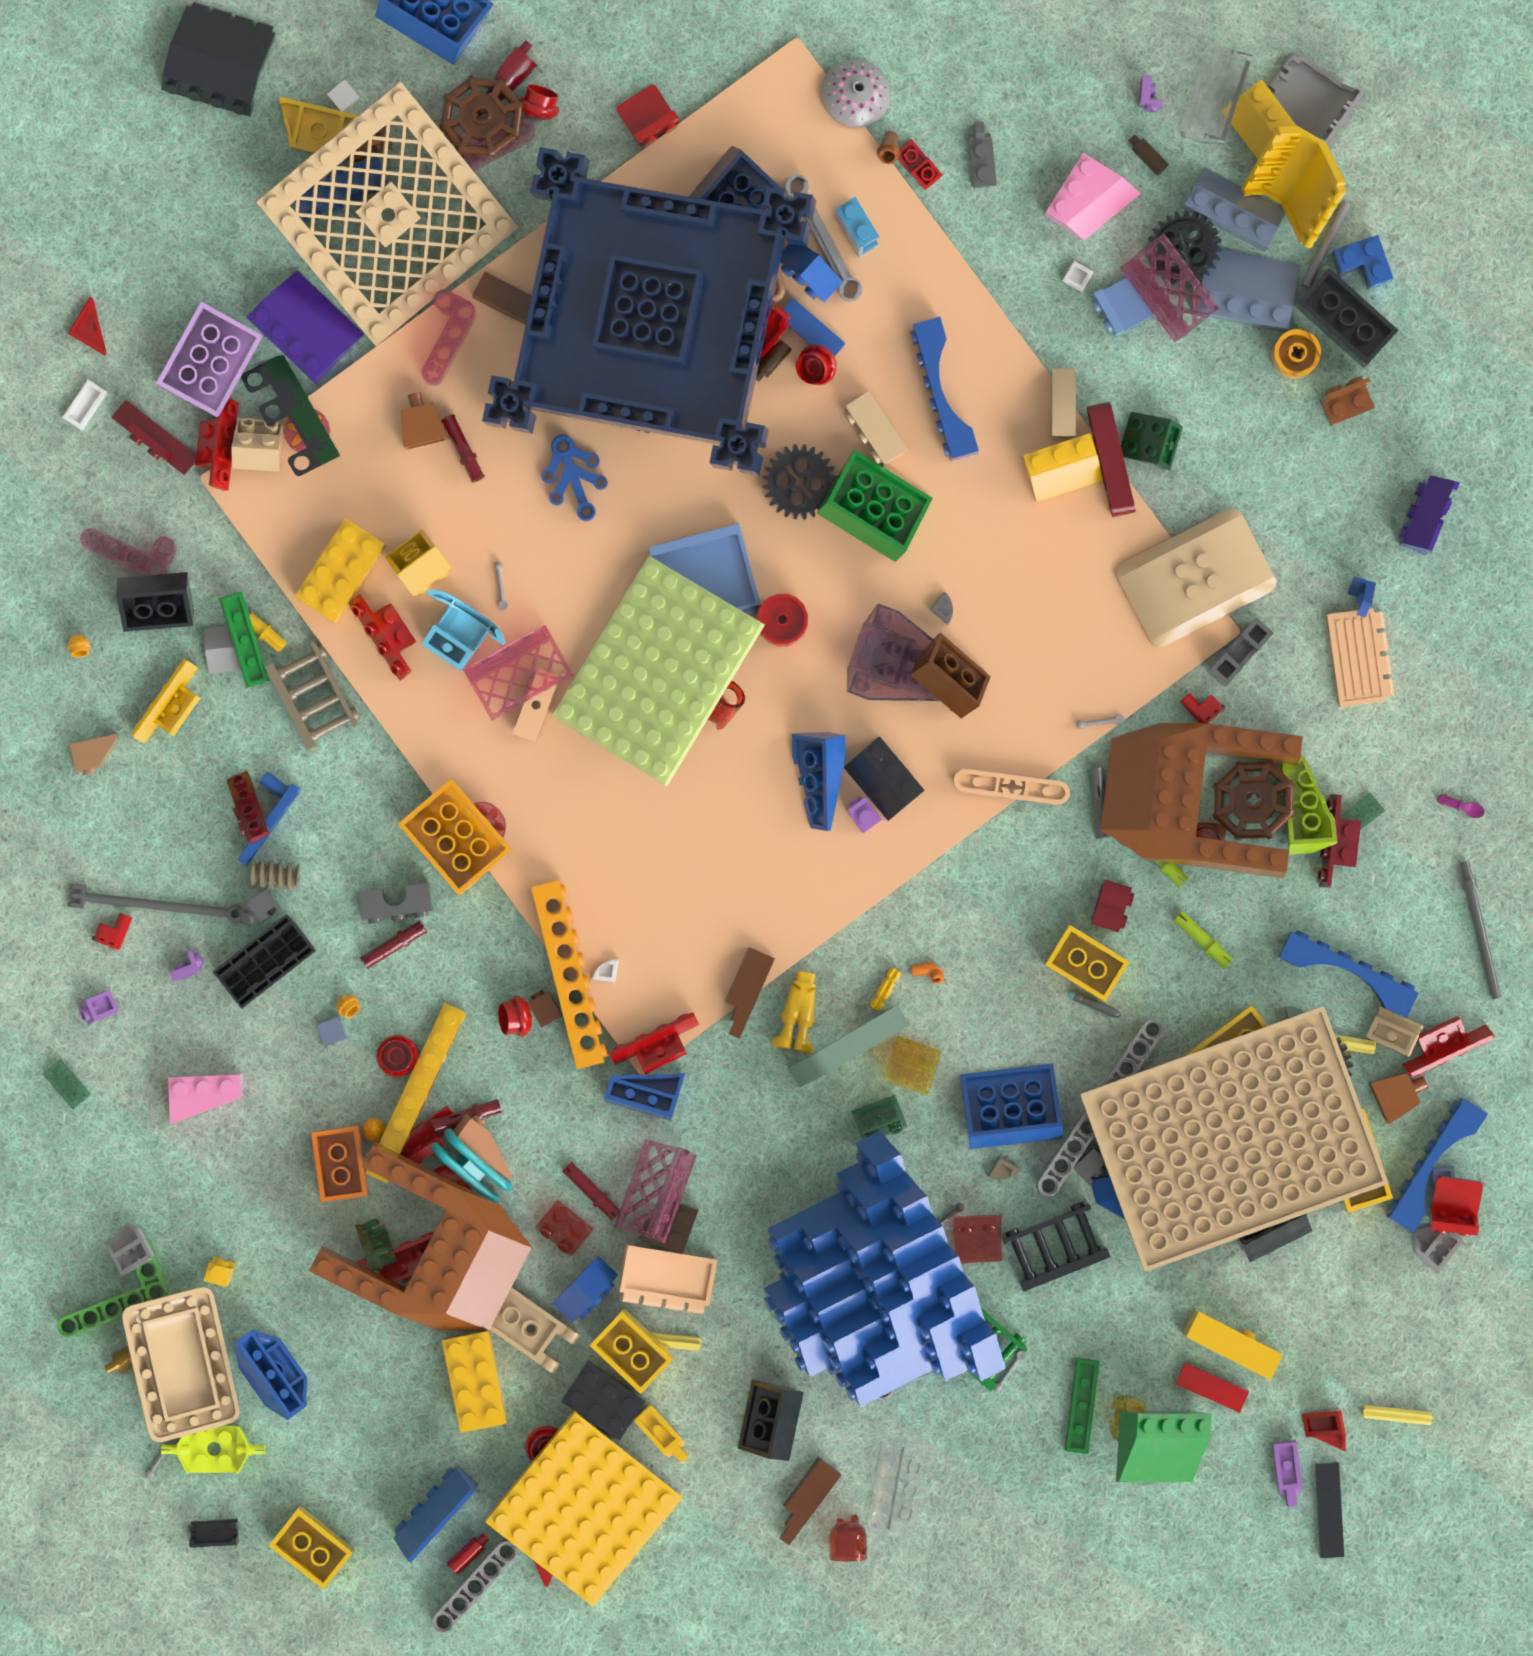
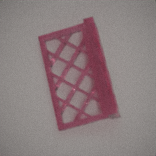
M1164 233L1120 267L1174 342L1188 335L1194 328L1219 309ZM1160 242L1166 249V256L1157 254V244ZM1141 257L1151 258L1150 269L1145 268L1139 260ZM1156 259L1165 261V272L1156 270ZM1171 263H1176L1179 266L1180 275L1170 273ZM1155 275L1165 277L1164 287L1158 286L1155 281ZM1170 278L1179 280V291L1169 289ZM1185 281L1193 285V294L1184 292ZM1169 294L1178 296V306L1172 305L1169 301ZM1184 297L1193 299V310L1183 308ZM1198 300L1204 301L1210 310L1208 312L1198 311ZM1183 313L1192 315V324L1190 326L1183 320Z
M546 625L463 670L492 721L573 676L571 669ZM550 642L553 647L551 658L538 655L540 647ZM555 654H557V656H558V658L560 659V661L554 659V658H555ZM524 655L534 657L531 669L518 666L520 658ZM537 658L550 661L546 674L534 671ZM553 663L563 665L566 673L559 677L550 675ZM505 666L513 668L510 681L498 678L501 668ZM517 670L529 673L526 685L513 682ZM533 674L545 677L543 686L538 689L529 686ZM483 678L493 680L490 692L480 690L476 682ZM496 681L509 684L505 697L493 694ZM512 685L524 688L522 698L518 700L509 698ZM483 694L488 696L487 701L485 700ZM492 697L504 700L502 709L495 713L489 707Z
M645 1139L614 1228L665 1244L697 1155L681 1147L676 1148ZM655 1147L658 1155L649 1160L648 1154L650 1149ZM673 1152L672 1162L667 1165L665 1157ZM661 1161L663 1169L654 1173L652 1165ZM647 1169L650 1177L641 1182L640 1176ZM665 1174L664 1184L659 1187L657 1179ZM653 1183L655 1191L646 1195L644 1187ZM639 1191L642 1199L633 1204V1196ZM657 1196L656 1206L651 1209L649 1201ZM645 1205L647 1213L638 1217L636 1209ZM631 1213L634 1221L627 1226L623 1225L626 1216ZM649 1218L650 1223L647 1231H643L641 1223Z

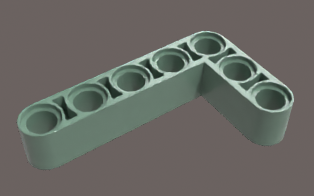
M898 1005L788 1068L799 1087H802L843 1065L909 1024Z

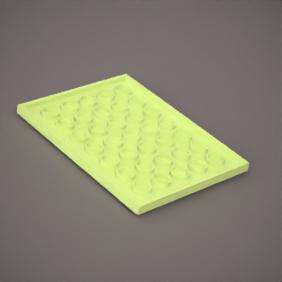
M648 556L552 716L663 785L668 786L763 629L764 624Z

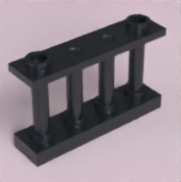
M1082 1201L1070 1206L1071 1211L1021 1231L1018 1228H1014L1005 1232L1006 1237L1002 1238L1004 1244L1011 1242L1024 1274L1022 1276L1023 1280L1019 1282L1023 1292L1111 1257L1106 1247L1101 1248V1245L1097 1244L1086 1217L1085 1211L1091 1209L1090 1204L1084 1205ZM1075 1215L1089 1247L1087 1250L1089 1254L1082 1257L1076 1254L1063 1220ZM1053 1224L1067 1255V1263L1058 1266L1057 1262L1054 1263L1041 1229ZM1033 1233L1046 1266L1044 1267L1045 1272L1037 1275L1035 1271H1032L1019 1239Z

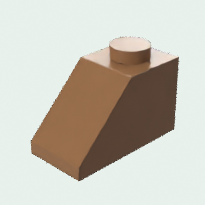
M112 734L70 744L75 771L82 772L83 775L97 773L96 768L103 766L119 741V736Z

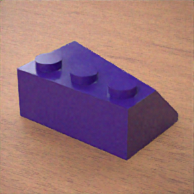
M1430 475L1423 483H1418L1414 495L1418 496L1415 505L1410 504L1406 517H1409L1407 526H1402L1398 539H1401L1400 546L1424 555L1433 550L1444 522L1440 518L1443 515L1446 516L1450 509L1452 498L1449 496L1452 491L1458 489L1460 482Z

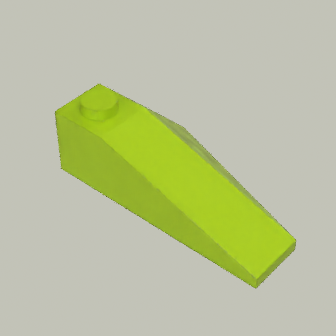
M1300 757L1297 765L1282 763V773L1290 780H1294L1296 785L1294 787L1293 802L1295 815L1286 822L1289 855L1310 854L1336 844L1335 819L1332 813H1330L1326 800L1316 784V779L1306 758Z

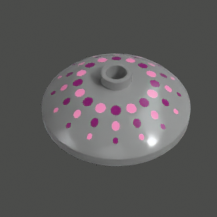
M849 59L837 63L827 72L821 86V99L826 111L835 121L848 127L861 128L877 122L884 115L890 102V87L884 74L875 65L860 59ZM855 86H861L862 91H857L855 89Z

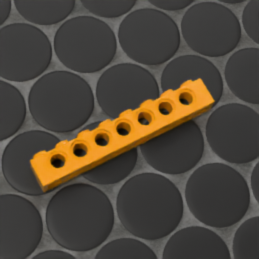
M556 880L533 886L531 889L576 1068L580 1069L604 1063V1057H608L605 1043L600 1044L598 1035L602 1034L599 1020H594L593 1012L596 1011L594 998L588 997L587 989L591 988L588 975H583L581 966H585L582 952L577 953L575 944L579 943L576 929H571L570 921L574 919L571 907H566L564 898L568 897L565 884L560 885V881ZM556 899L559 902L560 907L557 912L551 913L548 911L547 902L549 900ZM562 922L565 925V932L562 935H555L553 933L552 927L554 923ZM563 944L571 948V954L567 958H562L558 954V949ZM568 967H573L577 972V976L573 981H568L564 977V971ZM573 990H579L582 993V1001L578 1004L570 1001L569 995ZM578 1013H585L588 1016V1023L585 1026L576 1024L575 1017ZM588 1035L593 1038L594 1045L591 1049L582 1047V1037Z

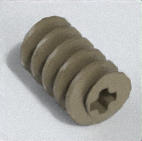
M254 858L250 874L251 886L256 887L258 882H260L261 888H265L269 882L270 889L274 890L278 884L279 890L283 891L287 885L288 891L293 892L299 884L301 864H298L296 869L293 870L292 863L290 862L286 868H283L282 861H279L277 867H274L273 860H270L268 865L265 866L263 858H261L258 864L255 863Z

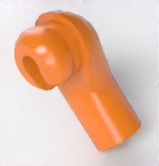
M933 962L911 965L913 977L925 974L934 984H941L944 981L945 974L943 970Z

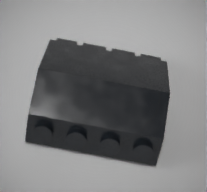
M193 2L191 7L186 6L170 43L162 74V90L193 101L212 105L215 108L226 109L238 115L251 117L258 79L275 40V32H272L274 26L257 22L255 27L253 26L254 20L239 15H235L234 19H231L232 13L213 8L210 13L208 12L209 6Z

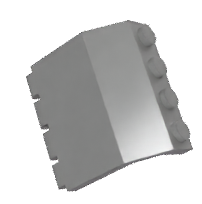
M1290 53L1281 66L1282 69L1288 72L1287 75L1278 70L1268 84V87L1275 91L1273 95L1296 126L1323 140L1332 148L1340 137L1336 134L1340 127L1345 129L1353 117L1349 114L1354 107L1359 110L1366 100L1363 96L1366 89L1361 85H1358L1356 89L1345 85L1302 54L1298 58Z

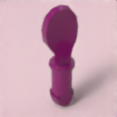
M1440 794L1437 797L1439 804L1455 808L1457 811L1462 809L1470 817L1480 818L1485 814V809L1478 803L1470 802L1464 804L1462 803L1463 800L1448 797L1446 794Z

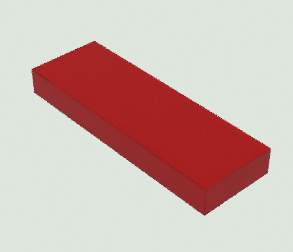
M1185 1362L1175 1382L1180 1387L1239 1413L1249 1394L1248 1390Z

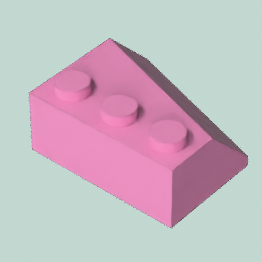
M1083 153L1047 209L1045 217L1085 240L1141 193L1122 176Z

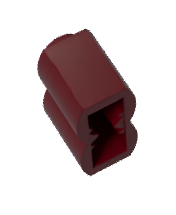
M1104 879L1090 924L1115 932H1119L1120 928L1124 929L1128 918L1127 915H1124L1127 906L1131 907L1135 894L1131 892L1132 887Z

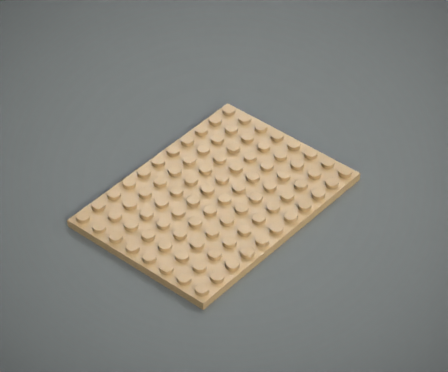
M1324 1006L1080 1094L1144 1272L1389 1184Z

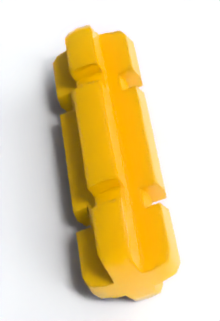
M891 967L888 970L887 978L883 979L875 994L877 996L873 997L870 1003V1007L876 1011H881L884 1006V1000H887L895 986L894 982L901 975V972Z

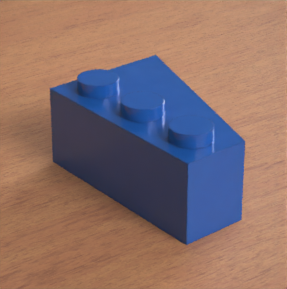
M685 1073L611 1075L604 1102L671 1121Z

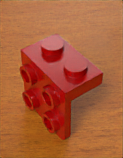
M653 84L617 106L618 114L639 147L644 144L646 146L652 144L658 139L657 136L664 132L666 134L677 127L676 124L679 123V117L674 110H671L657 86Z
M1438 1176L1429 1214L1431 1230L1439 1233L1453 1232L1462 1236H1478V1212L1483 1183L1476 1180Z

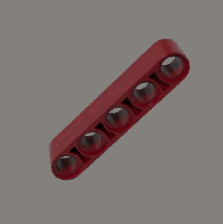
M1108 401L1087 406L1088 419L1112 518L1135 513L1134 499L1111 403Z

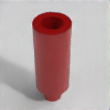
M484 1533L478 1538L473 1537L446 1562L457 1575L460 1574L486 1549L484 1545L489 1541L488 1537Z

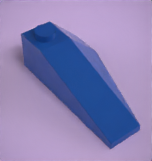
M830 732L793 733L792 757L794 765L798 764L801 777L798 778L799 785L804 787L806 795L804 804L810 828L831 831L846 758L845 735Z

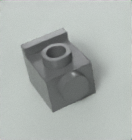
M264 890L248 901L238 913L242 921L250 926L256 921L260 924L267 918H270L280 907L269 892Z
M1091 1148L1073 1167L1089 1185L1093 1182L1090 1179L1091 1176L1096 1178L1106 1169L1103 1166L1105 1163L1100 1149L1096 1151L1094 1148Z

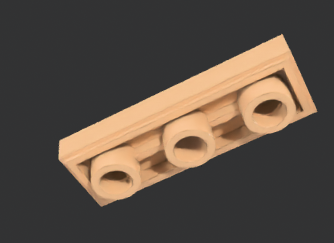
M538 668L512 734L535 742L560 680L559 676ZM536 701L540 702L541 704L540 708L537 710L533 709L532 707L533 703Z

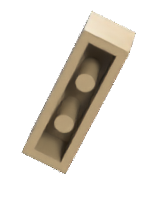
M870 391L846 405L845 409L847 412L844 414L851 425L856 424L860 430L857 435L864 445L867 443L873 450L870 454L877 464L881 462L884 467L907 452V447Z

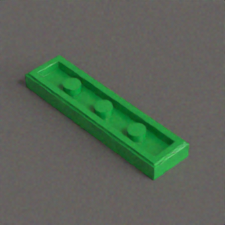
M242 591L218 598L245 687L248 688L268 682L269 679Z
M1076 1357L1065 1451L1089 1453L1099 1360Z

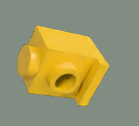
M213 1256L212 1261L208 1264L204 1281L223 1287L229 1286L236 1263Z

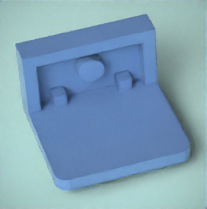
M1131 275L1105 290H1098L1092 296L1093 300L1091 303L1097 313L1100 312L1104 318L1103 324L1109 334L1112 332L1114 337L1151 318L1154 314L1137 280Z

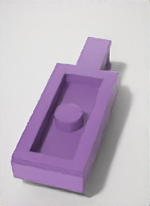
M1296 1440L1274 1442L1272 1446L1280 1496H1286L1288 1507L1298 1506L1296 1494L1301 1493L1302 1481Z

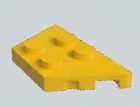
M279 98L289 146L300 151L314 153L358 116L293 99Z

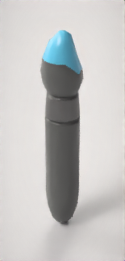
M1068 991L1069 997L1075 1002H1082L1086 1006L1114 1018L1121 1016L1120 1012L1111 1006L1084 996L1081 992Z

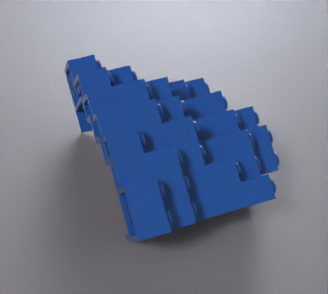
M881 1131L856 1143L858 1163L836 1173L839 1181L836 1186L839 1193L767 1228L770 1238L767 1240L772 1251H775L776 1255L773 1256L777 1267L781 1269V1273H779L780 1280L764 1288L766 1294L764 1302L769 1311L773 1310L778 1323L781 1324L782 1327L779 1328L781 1336L785 1341L789 1340L793 1352L797 1354L795 1362L800 1371L805 1370L809 1377L827 1369L830 1375L835 1374L841 1388L845 1387L851 1401L855 1400L862 1407L931 1370L936 1375L940 1374L945 1381L966 1370L971 1375L975 1374L982 1381L1006 1369L996 1334L984 1320L975 1286L965 1276L959 1256L947 1242L942 1224L932 1214L927 1195L906 1173L901 1154Z

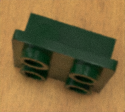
M1131 412L1121 444L1123 457L1151 463L1161 469L1170 471L1183 426L1171 419Z

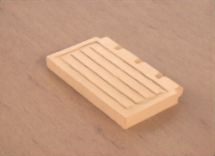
M1370 608L1366 618L1358 616V610L1326 615L1339 707L1386 701L1387 695H1394L1392 678L1383 679V675L1391 674L1389 655L1380 656V652L1388 651L1386 632L1377 633L1376 630L1385 628L1383 612H1374V609Z
M626 1245L618 1291L622 1292L621 1301L638 1304L640 1295H642V1305L661 1307L662 1299H664V1308L683 1311L684 1303L687 1302L686 1312L703 1314L705 1305H710L717 1259Z

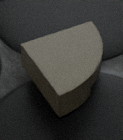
M999 1157L988 1177L995 1180L1008 1179L1014 1176L1019 1171V1168Z

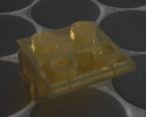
M898 1036L882 1080L928 1096L942 1051Z

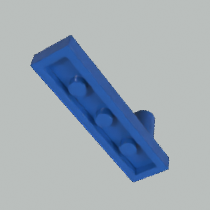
M266 772L259 783L281 798L266 819L271 834L302 789L294 784H291L289 787L269 772ZM269 835L260 838L256 842L249 843L238 861L248 866Z

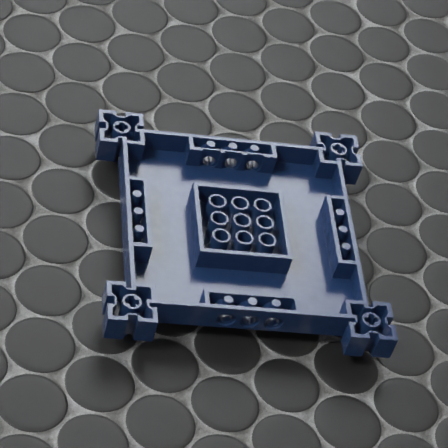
M540 147L536 166L542 172L541 175L534 174L530 193L536 199L552 202L515 378L513 382L509 378L491 376L488 394L494 399L493 404H485L482 422L487 426L506 429L507 422H509V426L514 431L533 434L536 415L531 412L533 410L717 444L712 447L709 462L713 468L732 471L733 464H735L741 473L759 476L763 457L757 451L758 447H766L769 430L765 425L747 422L784 241L786 239L789 244L807 247L811 228L805 220L806 218L813 219L816 199L811 194L794 192L793 198H789L785 190L767 187L763 202L766 210L590 180L586 179L590 161L585 155L567 152L566 158H563L558 150Z

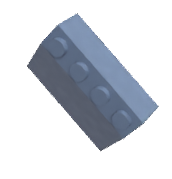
M1226 249L1216 252L1221 259L1213 260L1216 269L1210 267L1207 269L1210 276L1202 274L1194 315L1285 333L1289 328L1299 264Z

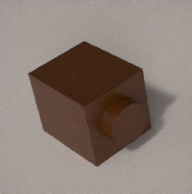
M541 990L531 996L532 1001L528 1004L541 1028L563 1016L550 992L544 993Z

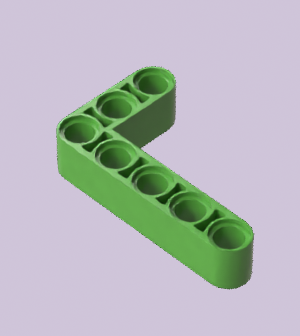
M146 1238L155 1256L147 1263L153 1265L154 1274L147 1276L143 1272L144 1265L135 1269L142 1285L141 1287L62 1317L57 1324V1329L62 1336L70 1337L122 1317L123 1310L132 1305L129 1300L131 1294H137L141 1302L155 1299L156 1297L151 1292L154 1285L162 1288L163 1294L161 1297L168 1295V1285L149 1239ZM110 1302L118 1305L119 1311L117 1315L109 1313L108 1305ZM88 1311H93L97 1315L95 1323L87 1321L86 1313ZM66 1319L72 1320L75 1324V1329L72 1332L64 1328Z

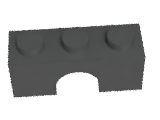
M1256 617L1207 672L1226 687L1274 632Z
M430 883L406 885L405 900L397 906L387 903L383 889L358 892L362 920H368V924L382 922L383 917L391 916V921L405 919V914L414 913L415 918L429 916L428 911H433Z

